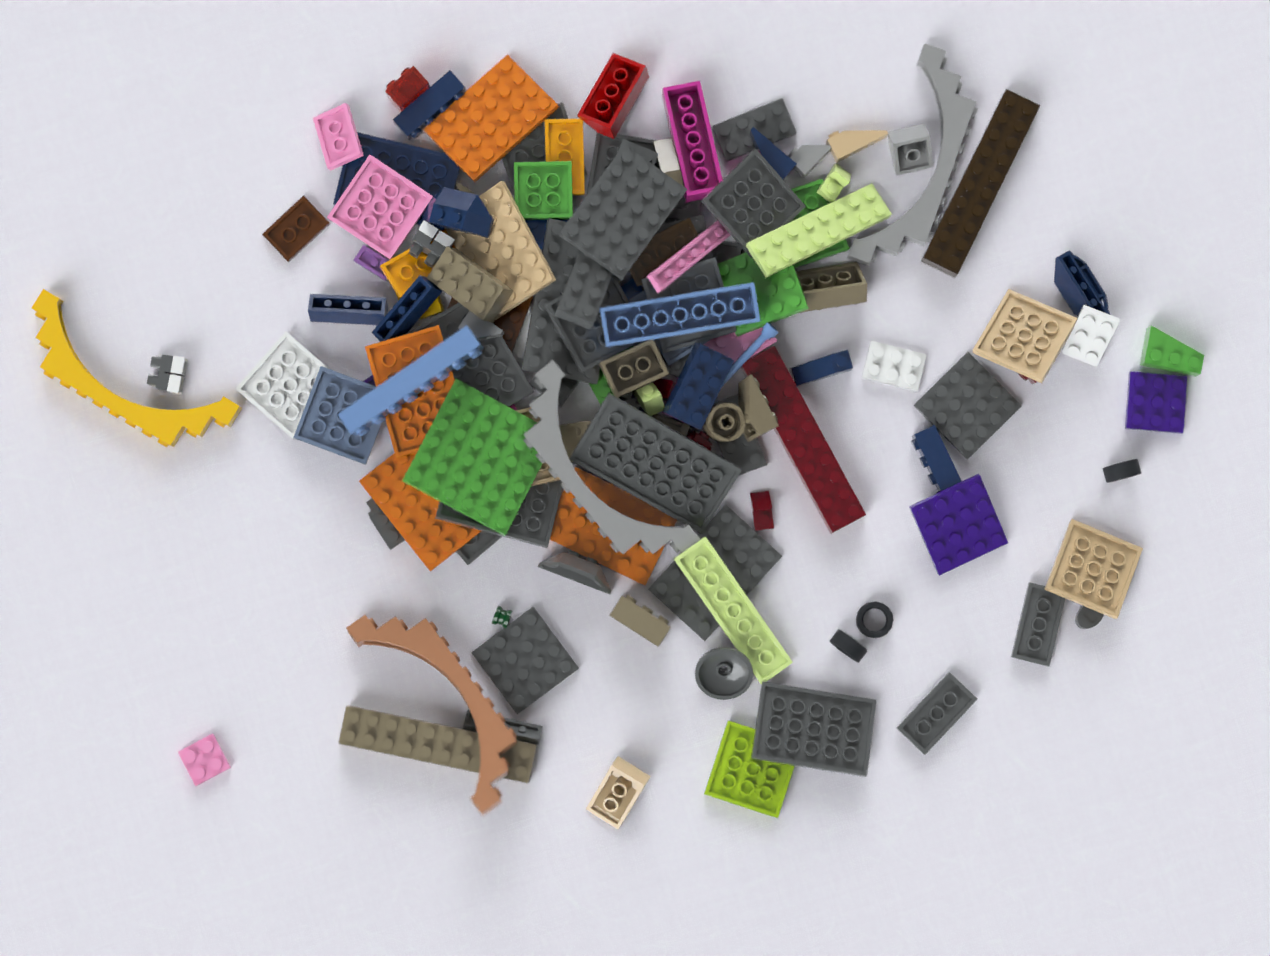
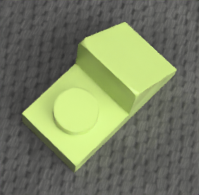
M835 163L817 193L828 202H834L843 187L850 183L851 174Z

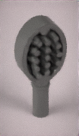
M1082 606L1076 614L1075 622L1079 628L1089 629L1096 626L1102 620L1104 614Z

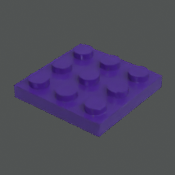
M1130 371L1125 429L1184 433L1187 376Z

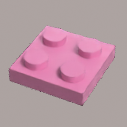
M214 734L178 752L195 786L231 768Z

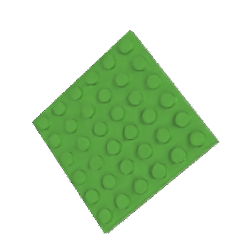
M455 379L402 482L505 536L542 466L541 461L536 457L538 453L534 447L530 449L523 441L526 438L523 434L537 422L464 382Z

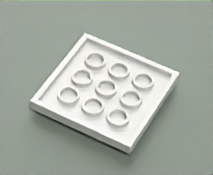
M285 332L236 387V390L294 439V434L320 366L328 367L289 333Z

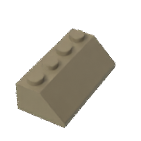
M857 262L796 271L809 309L799 313L867 302V282Z

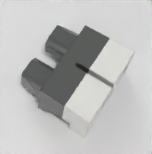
M424 220L412 239L409 254L418 258L421 252H424L428 255L424 263L433 268L446 247H452L455 239L442 231H439L437 234L438 229Z
M163 354L162 357H152L150 367L158 368L159 373L158 376L149 374L147 384L156 387L160 391L182 395L185 379L182 376L186 374L188 359Z

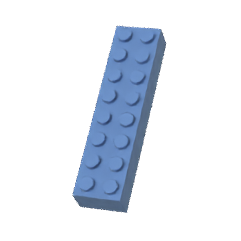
M753 282L600 307L606 347L760 322Z
M466 325L344 409L338 416L351 434L363 436L370 431L369 427L384 422L386 420L385 416L400 411L402 409L401 405L416 400L418 398L417 394L432 389L434 387L433 383L448 378L450 376L449 372L464 367L466 365L465 361L480 356L482 354L481 350L484 347L473 331Z

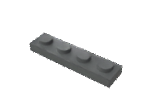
M467 710L463 729L477 732L470 710ZM504 718L506 720L505 726L508 729L512 728L517 735V738H515L517 741L539 745L543 726Z

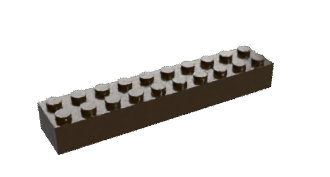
M1008 89L1004 91L921 262L953 278L958 275L1039 110V104Z

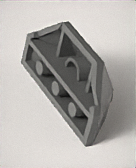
M569 550L568 553H560L540 562L538 565L539 568L604 593H611L601 566L597 565L598 561L589 557L586 560L579 558V553Z

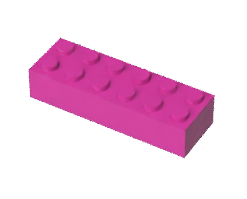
M700 81L664 87L662 89V99L669 130L680 166L683 184L687 188L684 194L685 201L687 203L702 200L723 179Z

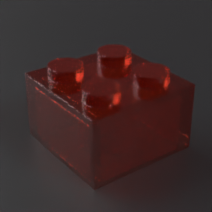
M414 65L411 68L407 67L400 74V78L396 81L392 80L386 86L385 93L388 100L400 113L430 88L429 82Z

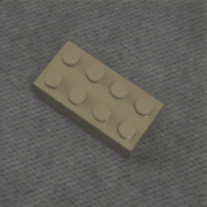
M449 246L446 247L427 277L428 280L480 319L491 323L495 321L513 293L511 288L461 251Z

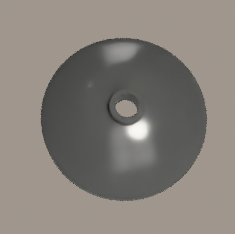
M721 647L708 651L699 659L695 668V680L701 691L712 698L720 700L733 699L742 695L749 688L753 679L751 662L742 652L733 648Z

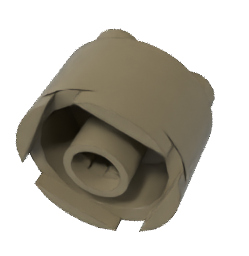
M717 403L712 406L703 425V430L715 441L728 442L742 435L746 421L742 410L737 405ZM722 419H725L726 425H723Z

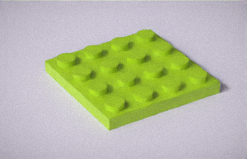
M728 720L704 794L778 818L795 766L751 759L755 729Z

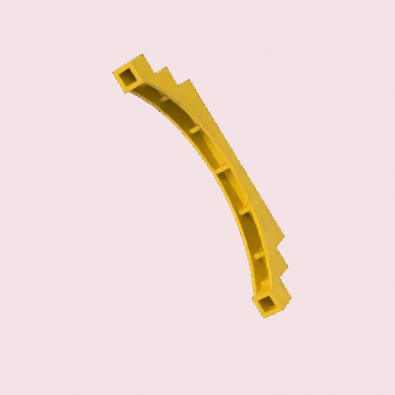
M45 289L41 291L31 309L36 311L35 315L45 321L35 337L40 340L39 345L48 350L50 349L40 365V368L45 370L43 372L44 375L51 379L57 377L61 380L59 384L68 389L72 386L77 389L76 394L85 399L89 396L94 399L92 401L93 404L101 409L103 406L109 408L108 413L116 418H119V416L124 417L126 424L133 428L136 425L142 428L141 433L150 438L154 435L159 438L157 442L165 447L169 445L174 447L186 428V433L195 438L197 435L203 437L214 418H216L214 422L223 428L225 425L232 426L242 407L224 396L221 401L202 407L167 410L142 406L111 392L90 374L74 351L63 321L61 305L64 301Z

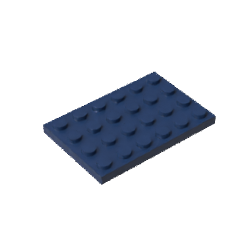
M357 132L364 156L342 166L333 205H336L369 155L378 159L433 197L444 187L455 190L460 167L446 153ZM423 214L416 223V225L421 226ZM432 225L440 231L445 229L444 227Z

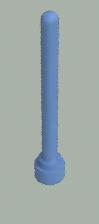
M767 322L762 327V334L731 366L722 387L767 339L774 338L779 333L772 324Z

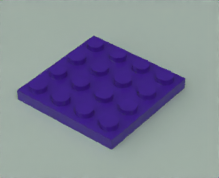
M979 474L909 506L939 576L1008 544Z

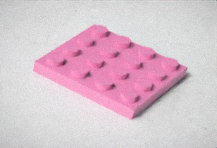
M369 155L327 218L390 260L395 256L414 228L433 196Z

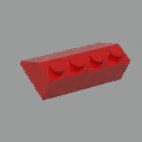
M612 53L577 114L578 118L596 132L615 139L649 79L646 66Z

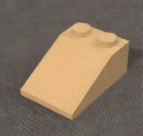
M618 756L602 780L586 810L619 830L651 776Z

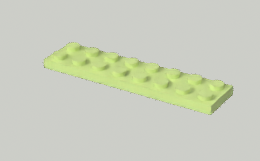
M870 184L748 242L746 247L764 276L768 277L890 218L892 213L873 184Z
M705 536L674 558V561L736 650L742 652L749 659L753 668V674L761 685L762 682H767L793 663Z

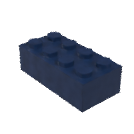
M695 342L662 412L701 430L734 360L703 344Z

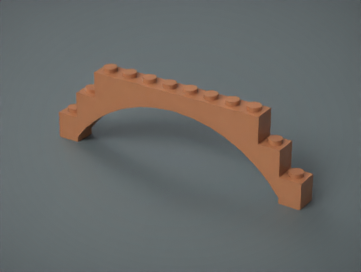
M366 615L362 616L346 628L348 634L358 647L362 645H375L409 653L437 669L461 694L472 714L479 735V779L475 794L470 798L483 817L502 803L500 798L502 796L501 792L496 786H492L509 774L508 767L510 765L504 757L500 758V756L517 745L516 733L512 728L508 729L505 726L506 720L502 714L494 711V704L489 697L485 698L482 695L483 689L477 681L474 683L471 680L472 674L466 666L462 668L459 664L460 658L455 651L451 653L448 649L449 643L443 636L439 637L436 633L438 629L432 621L428 622L425 618L406 631L408 629L407 625L402 619L399 621L395 616L376 629L378 626L372 618L368 619Z

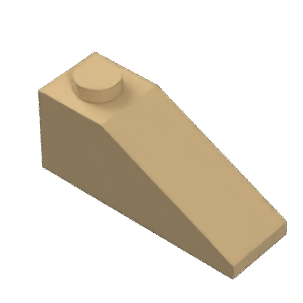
M887 130L843 131L841 133L836 131L828 136L829 139H827L826 145L831 146L830 152L837 163L887 138L888 132Z

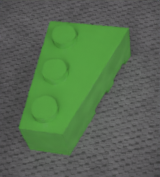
M1153 326L1146 328L1140 366L1195 377L1201 374L1204 360L1203 354Z

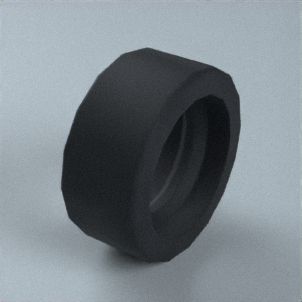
M1138 459L1124 461L1103 468L1107 483L1142 473Z
M870 602L863 605L856 616V624L859 631L870 638H879L888 634L894 621L889 607L880 602ZM870 609H879L886 617L885 626L879 631H870L864 625V615Z
M838 629L830 639V643L857 663L867 653V649L842 630Z

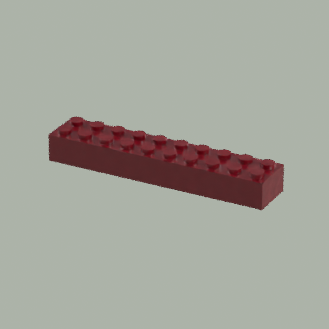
M773 346L747 360L741 366V370L745 377L752 374L753 378H756L759 382V389L762 395L766 396L771 412L778 419L777 423L779 426L774 428L830 534L866 515L864 509L776 347Z

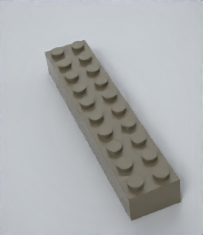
M350 705L346 706L338 744L476 773L480 771L478 732ZM517 741V745L500 756V758L504 757L510 765L508 767L509 774L504 777L505 779L529 783L537 748L536 744Z

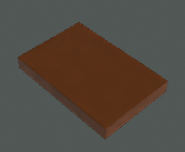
M303 195L262 235L289 263L330 223Z

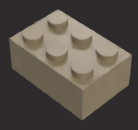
M653 339L599 363L612 394L617 398L669 374Z
M621 596L609 616L659 647L671 628L668 625L670 621L662 616H659V618L653 616V610L645 605L642 608L636 605L637 600L631 596Z

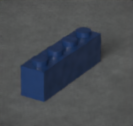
M449 70L393 119V122L408 140L411 138L415 139L422 133V129L426 125L433 122L440 113L446 111L455 100H459L465 94L466 88Z
M420 275L376 326L372 334L382 342L408 333L442 293V290L428 280L427 277Z
M310 294L308 314L310 322L378 325L388 313L386 298Z
M935 425L912 436L913 440H911L915 451L919 450L921 454L920 462L924 468L927 467L930 473L928 475L929 481L938 490L936 493L962 482Z

